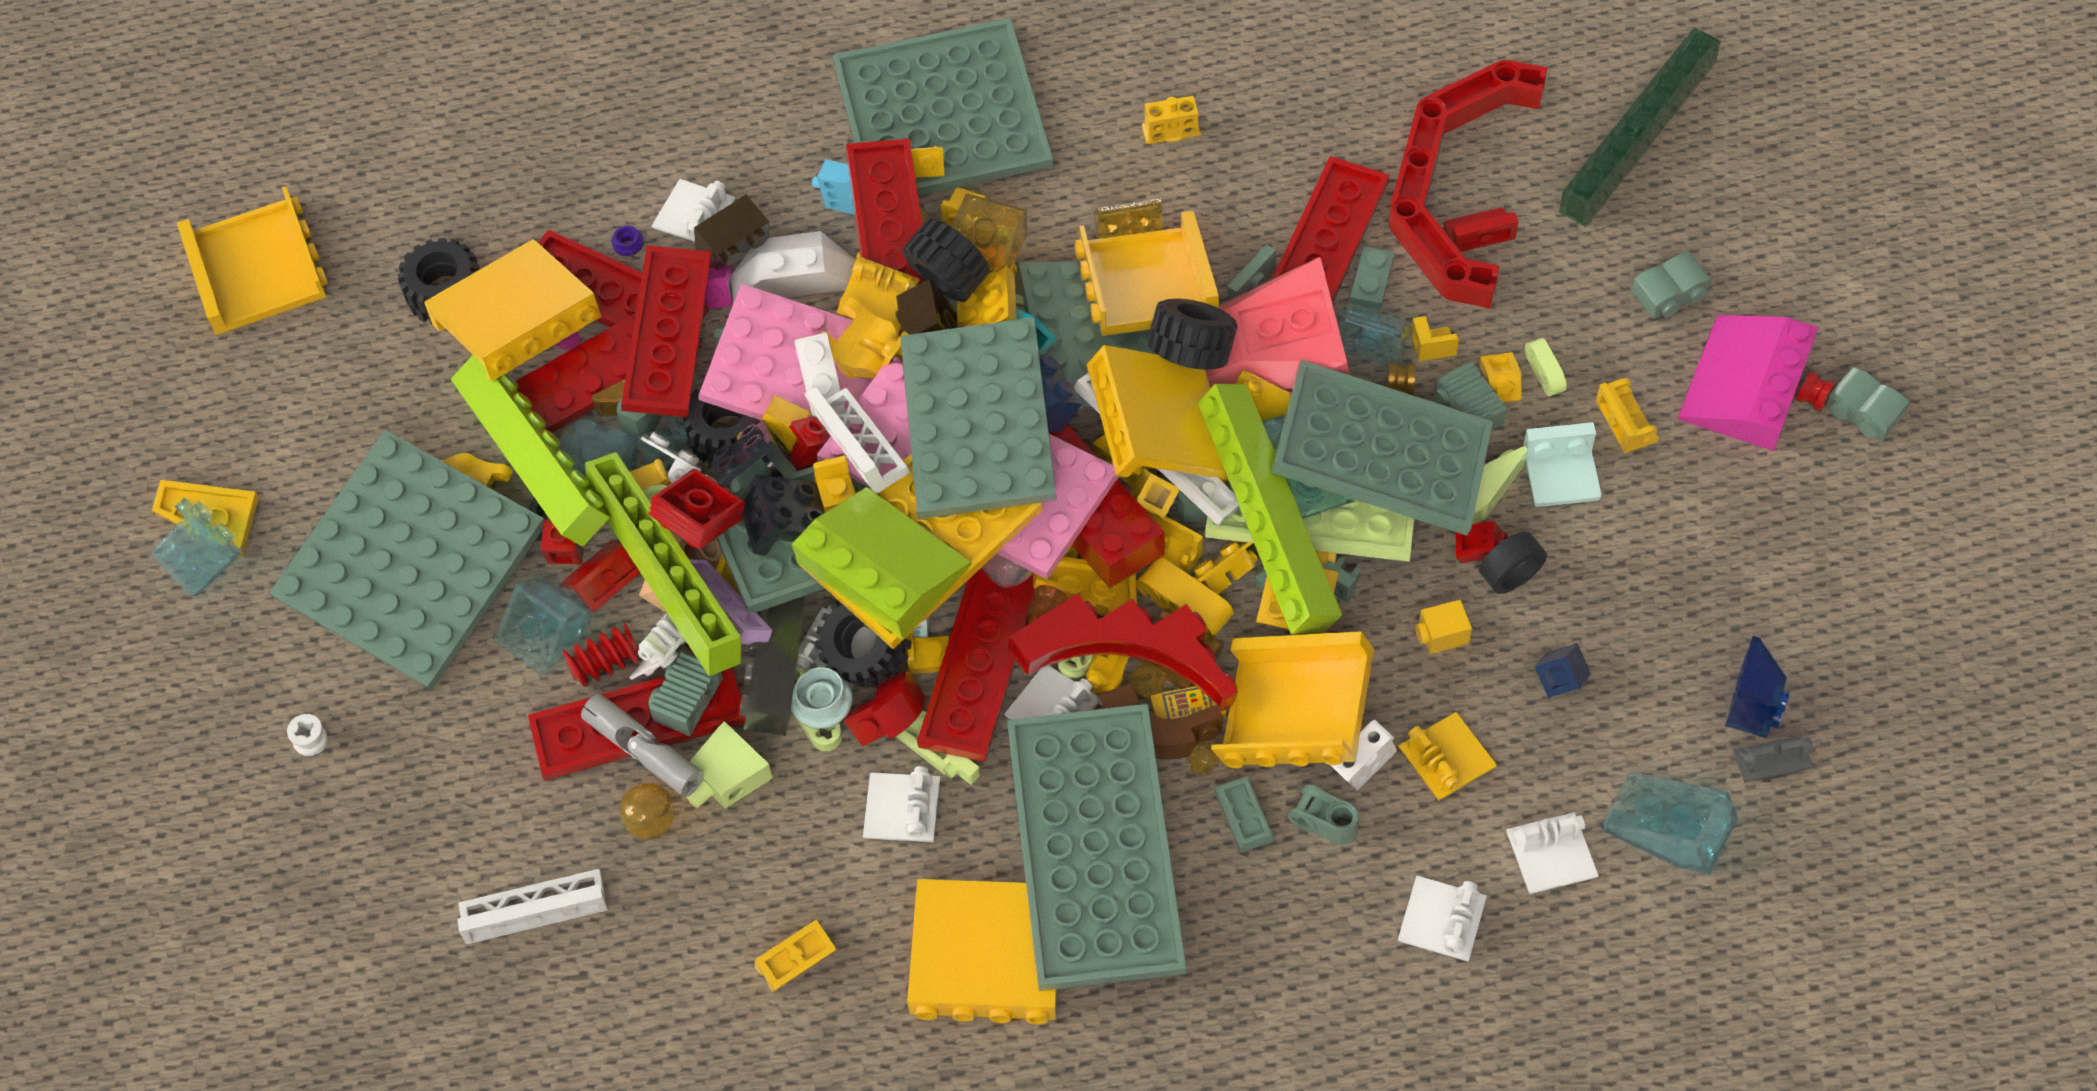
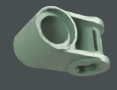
M1305 785L1301 791L1303 796L1296 809H1291L1288 814L1290 822L1307 832H1313L1340 845L1352 842L1358 833V811L1355 806L1326 793L1319 787ZM1345 820L1350 824L1341 827L1334 824V822Z

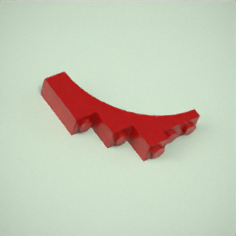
M1077 593L1013 633L1009 638L1008 651L1027 676L1051 664L1075 657L1119 655L1149 661L1181 675L1204 692L1218 705L1222 712L1234 704L1238 694L1237 685L1232 676L1227 672L1223 673L1216 664V658L1211 649L1206 645L1202 646L1207 632L1206 623L1202 616L1196 611L1192 612L1187 604L1153 625L1149 612L1143 606L1139 607L1133 599L1098 619V613L1093 604L1089 601L1085 602Z

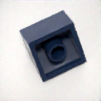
M1039 355L1048 431L1062 432L1083 403L1075 393L1074 386L1060 370L1058 362L1052 356Z

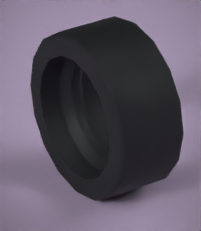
M1520 532L1508 537L1494 547L1480 564L1479 572L1497 594H1505L1530 580L1546 562L1547 553L1530 532Z

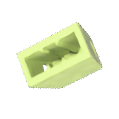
M724 721L690 760L692 764L703 771L704 777L698 789L686 798L694 807L699 808L712 796L724 808H727L773 778L769 763Z

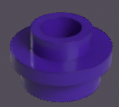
M632 226L618 228L611 241L614 251L622 256H632L638 253L644 244L642 234ZM625 241H632L630 243L623 244Z

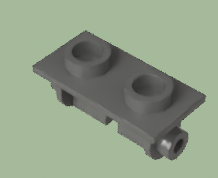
M1802 735L1733 750L1744 782L1813 768L1808 752L1813 751L1812 741L1810 738H1803Z

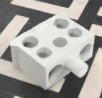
M1373 720L1360 732L1356 761L1342 762L1339 765L1330 766L1358 791L1397 752L1392 742L1394 737L1376 720Z

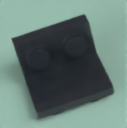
M764 420L757 425L751 424L741 432L740 439L731 446L725 445L714 454V459L711 461L717 483L722 487H725L761 457L774 474L779 470L786 479L795 473L797 469L789 449Z
M755 475L740 497L746 503L743 506L745 509L742 511V516L753 554L766 556L781 534L800 536L816 518L825 513L817 485L809 481Z

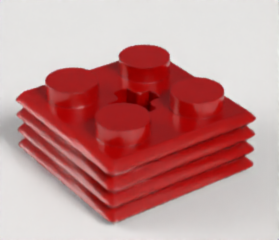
M692 469L651 497L653 501L650 502L652 506L649 508L651 511L648 514L660 522L662 527L670 529L686 540L688 545L702 549L742 520V511L745 509L743 506L746 503L697 469Z

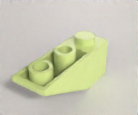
M1526 446L1516 450H1507L1497 459L1487 464L1484 463L1472 525L1488 517L1522 470L1528 451Z

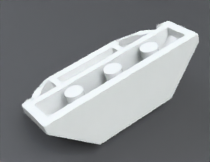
M821 231L768 238L759 248H751L733 272L731 278L733 304L741 283L784 298L846 290L856 259Z

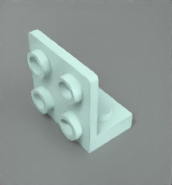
M1593 422L1526 430L1523 446H1526L1528 449L1525 465L1534 506L1543 507L1599 501L1602 494L1592 455L1596 436Z

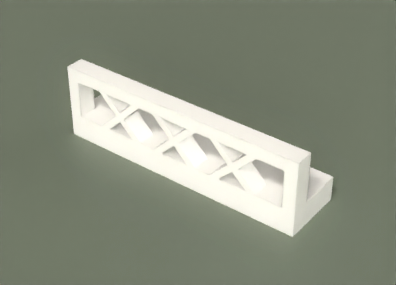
M816 387L805 393L815 416L874 493H879L910 473L906 464L847 388H844L827 400ZM847 401L849 406L846 414H836L833 409ZM864 424L861 434H851L849 431L850 425ZM866 443L879 444L876 454H868L864 451ZM881 463L895 464L897 466L883 476L879 473Z
M600 869L458 902L461 918H458L457 921L463 940L466 944H471L607 911ZM594 880L595 886L576 890L580 883ZM555 890L556 892L560 893L558 895L541 898L544 892ZM534 895L532 899L527 896ZM519 898L524 901V903L505 907L510 900ZM480 907H484L489 910L487 912L474 914L470 916L468 913V910Z

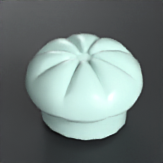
M822 667L810 669L801 675L794 685L790 695V707L795 717L804 725L814 729L830 728L839 724L848 715L853 700L852 690L847 681L841 679L837 672Z

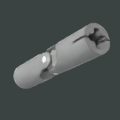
M596 694L587 701L581 712V717L585 722L634 759L640 760L651 773L681 796L688 797L698 789L704 777L702 770L669 745L655 740L656 737L604 695ZM634 730L639 732L636 736L631 737Z

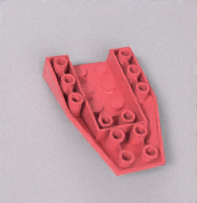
M1321 257L1232 298L1219 306V309L1236 320L1238 327L1227 365L1223 368L1205 370L1210 389L1215 383L1235 384L1244 369L1291 393L1301 360L1350 375Z

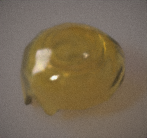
M655 783L638 784L628 789L620 801L619 811L626 831L641 840L656 839L666 833L674 821L675 812L672 800L667 791Z

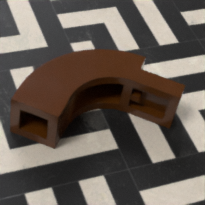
M1131 683L1098 695L1099 709L1141 705ZM1218 705L1179 719H1163L1149 713L1156 759L1171 760L1196 755V740L1200 739L1202 742L1209 741L1223 730V715Z

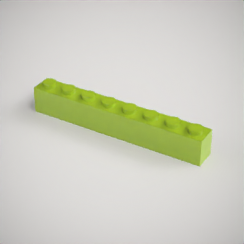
M472 355L450 380L560 534L583 547L610 518L602 507L605 503L604 500L596 492L588 488L589 480L580 471L574 469L575 461L565 451L560 450L558 446L561 442L555 435L544 428L547 425L545 420L530 409L533 404L527 397L517 391L519 387L517 382L507 374L491 382L488 379L484 365Z
M1215 383L1200 399L1198 405L1291 634L1324 633L1342 616V613L1286 478L1271 473L1276 454L1249 388L1245 384Z
M617 452L586 462V478L590 482L588 488L596 492L604 500L605 503L602 507L610 516L607 523L707 674L711 676L741 664L740 634L669 529L662 527L660 522L648 514L651 511L649 508L652 505Z

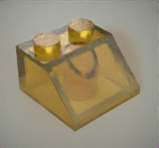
M966 193L954 217L952 228L965 236L982 253L990 267V274L994 271H1000L1005 266L1010 270L1012 269L1028 234L1027 214L1025 209Z
M1160 198L1096 208L1093 213L1096 239L1163 230Z

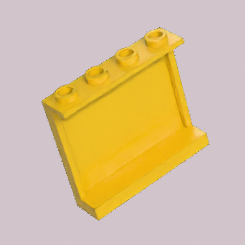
M286 186L282 187L285 200L197 230L193 229L189 219L177 222L207 319L215 335L326 297L323 286L328 285L326 275L322 266L318 268L315 266L314 262L320 261L314 243H307L306 239L312 236L306 220H299L298 215L304 214L298 197H291Z
M1194 211L1181 212V228L1088 240L1085 227L1079 226L1080 239L1074 241L1077 259H1083V261H1080V272L1082 280H1088V282H1085L1087 301H1093L1094 303L1090 305L1093 324L1099 323L1102 336L1150 330L1156 305L1159 301L1165 299H1190L1219 308L1218 291Z
M534 239L424 302L433 326L439 332L446 328L484 365L488 379L491 382L601 317L594 293Z
M1103 345L1086 365L1116 476L1129 477L1138 466H1145L1207 477H1218L1225 483L1228 477L1198 405L1200 399L1210 390L1205 370L1177 365L1157 354Z
M1362 632L1233 638L1230 651L1239 661L1235 679L1238 694L1229 710L1223 744L1212 745L1211 748L1222 763L1231 768H1241L1243 765L1274 767L1276 764L1306 766L1309 763L1339 765L1342 762H1355L1374 648Z
M917 879L907 998L909 1013L921 1020H935L939 1015L952 1016L954 1020L961 1022L972 1021L974 1017H989V1020L995 1023H1007L1011 1021V1018L1026 1019V1022L1036 1025L1045 1024L1048 1020H1056L1057 989L1039 991L1026 883Z

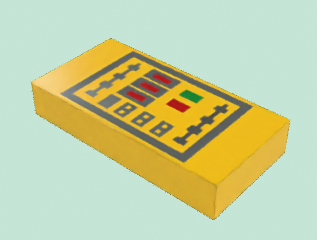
M1197 686L1150 695L1154 716L1163 719L1183 718L1216 705ZM1226 710L1221 711L1223 718H1226Z

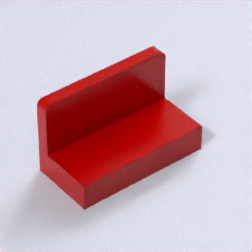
M1501 207L1444 221V228L1457 248L1464 252L1516 239L1519 221L1515 212L1506 213L1505 209Z
M612 540L565 578L562 584L565 588L574 590L590 611L595 612L641 572L621 542Z

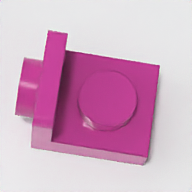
M725 265L719 270L710 267L705 300L709 309L732 305L733 299L729 287L733 274L732 265Z

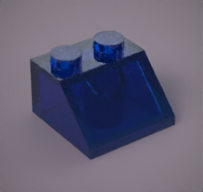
M1752 636L1740 668L1725 726L1767 738L1771 727L1778 728L1782 713L1786 709L1790 692L1783 691L1787 677L1760 637Z

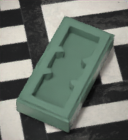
M1269 245L1264 246L1227 285V301L1266 282L1267 275L1275 268L1276 250Z
M1248 776L1215 786V794L1240 853L1274 841L1273 833Z

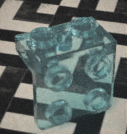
M184 497L175 506L184 519L153 549L152 556L189 595L198 596L243 551L232 541L235 538L234 534L222 523L217 525L211 517L214 514L201 501L195 504Z

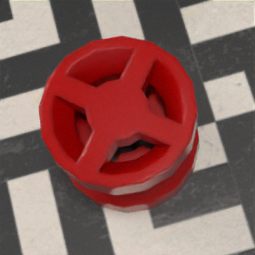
M1811 371L1802 384L1796 400L1801 403L1808 402L1813 405L1814 410L1821 412L1827 404L1830 392L1836 387V383L1831 380L1824 381L1820 379L1818 373Z

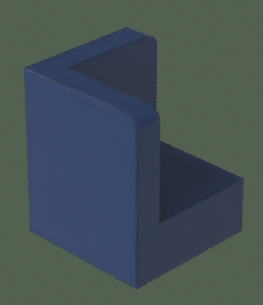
M1578 643L1547 652L1535 665L1548 698L1579 689L1590 676L1589 668Z

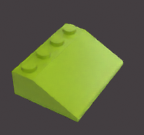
M867 487L816 518L791 544L799 565L901 640L905 639L972 565L971 561Z

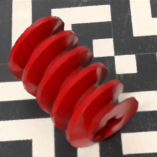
M624 622L623 634L616 627L611 628V639L603 632L599 633L598 645L592 639H586L585 651L577 643L573 645V656L566 650H562L575 681L578 680L584 687L588 686V675H591L597 682L601 681V669L609 676H612L613 664L616 663L622 670L626 669V658H629L635 665L639 664L638 648L626 622Z

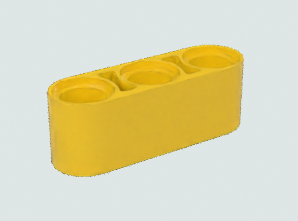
M1160 557L1155 560L1136 580V587L1139 592L1144 596L1150 595V600L1161 608H1169L1172 611H1176L1187 604L1192 612H1198L1206 623L1207 632L1205 636L1210 640L1234 616L1233 608L1225 599L1165 558Z

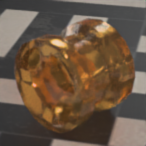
M1039 585L1033 593L1035 600L1028 606L1026 612L1028 617L1034 621L1066 601L1067 596L1055 587Z

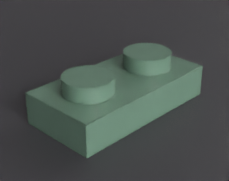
M1363 246L1349 303L1376 309L1382 308L1395 252Z

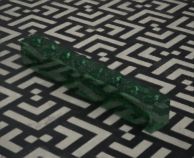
M1695 27L1691 30L1563 190L1559 208L1560 214L1587 227L1716 64L1721 44L1720 40Z

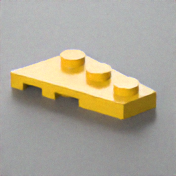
M160 480L152 511L157 516L243 557L260 496L254 491Z
M1063 557L1048 580L1033 573L1034 588L1063 600H1068L1079 593L1085 602H1091L1097 613L1103 616L1130 599H1133L1137 604L1136 573L1110 589L1084 559Z

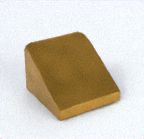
M625 380L592 396L598 416H618L617 406L622 398Z

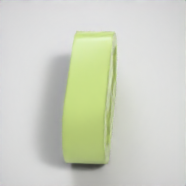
M1540 338L1526 343V357L1546 395L1552 396L1566 391L1564 373L1546 340Z

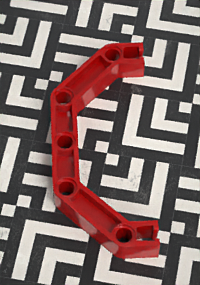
M1501 60L1422 98L1417 104L1391 200L1389 228L1445 299L1491 309L1500 266L1466 259L1425 207L1444 134L1507 103L1539 109L1548 67L1512 60Z

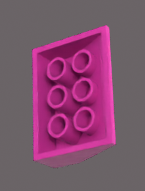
M1717 315L1678 420L1774 451L1819 327L1788 317Z

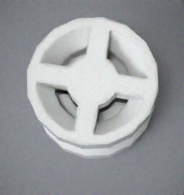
M302 714L295 717L288 725V738L299 754L313 756L325 748L328 736L316 716Z

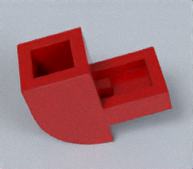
M906 670L878 684L875 699L849 711L848 715L844 718V722L862 747L885 735L892 739L906 730L919 717L924 707L925 695Z

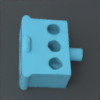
M825 159L818 176H815L812 180V186L820 188L826 208L855 215L848 164Z

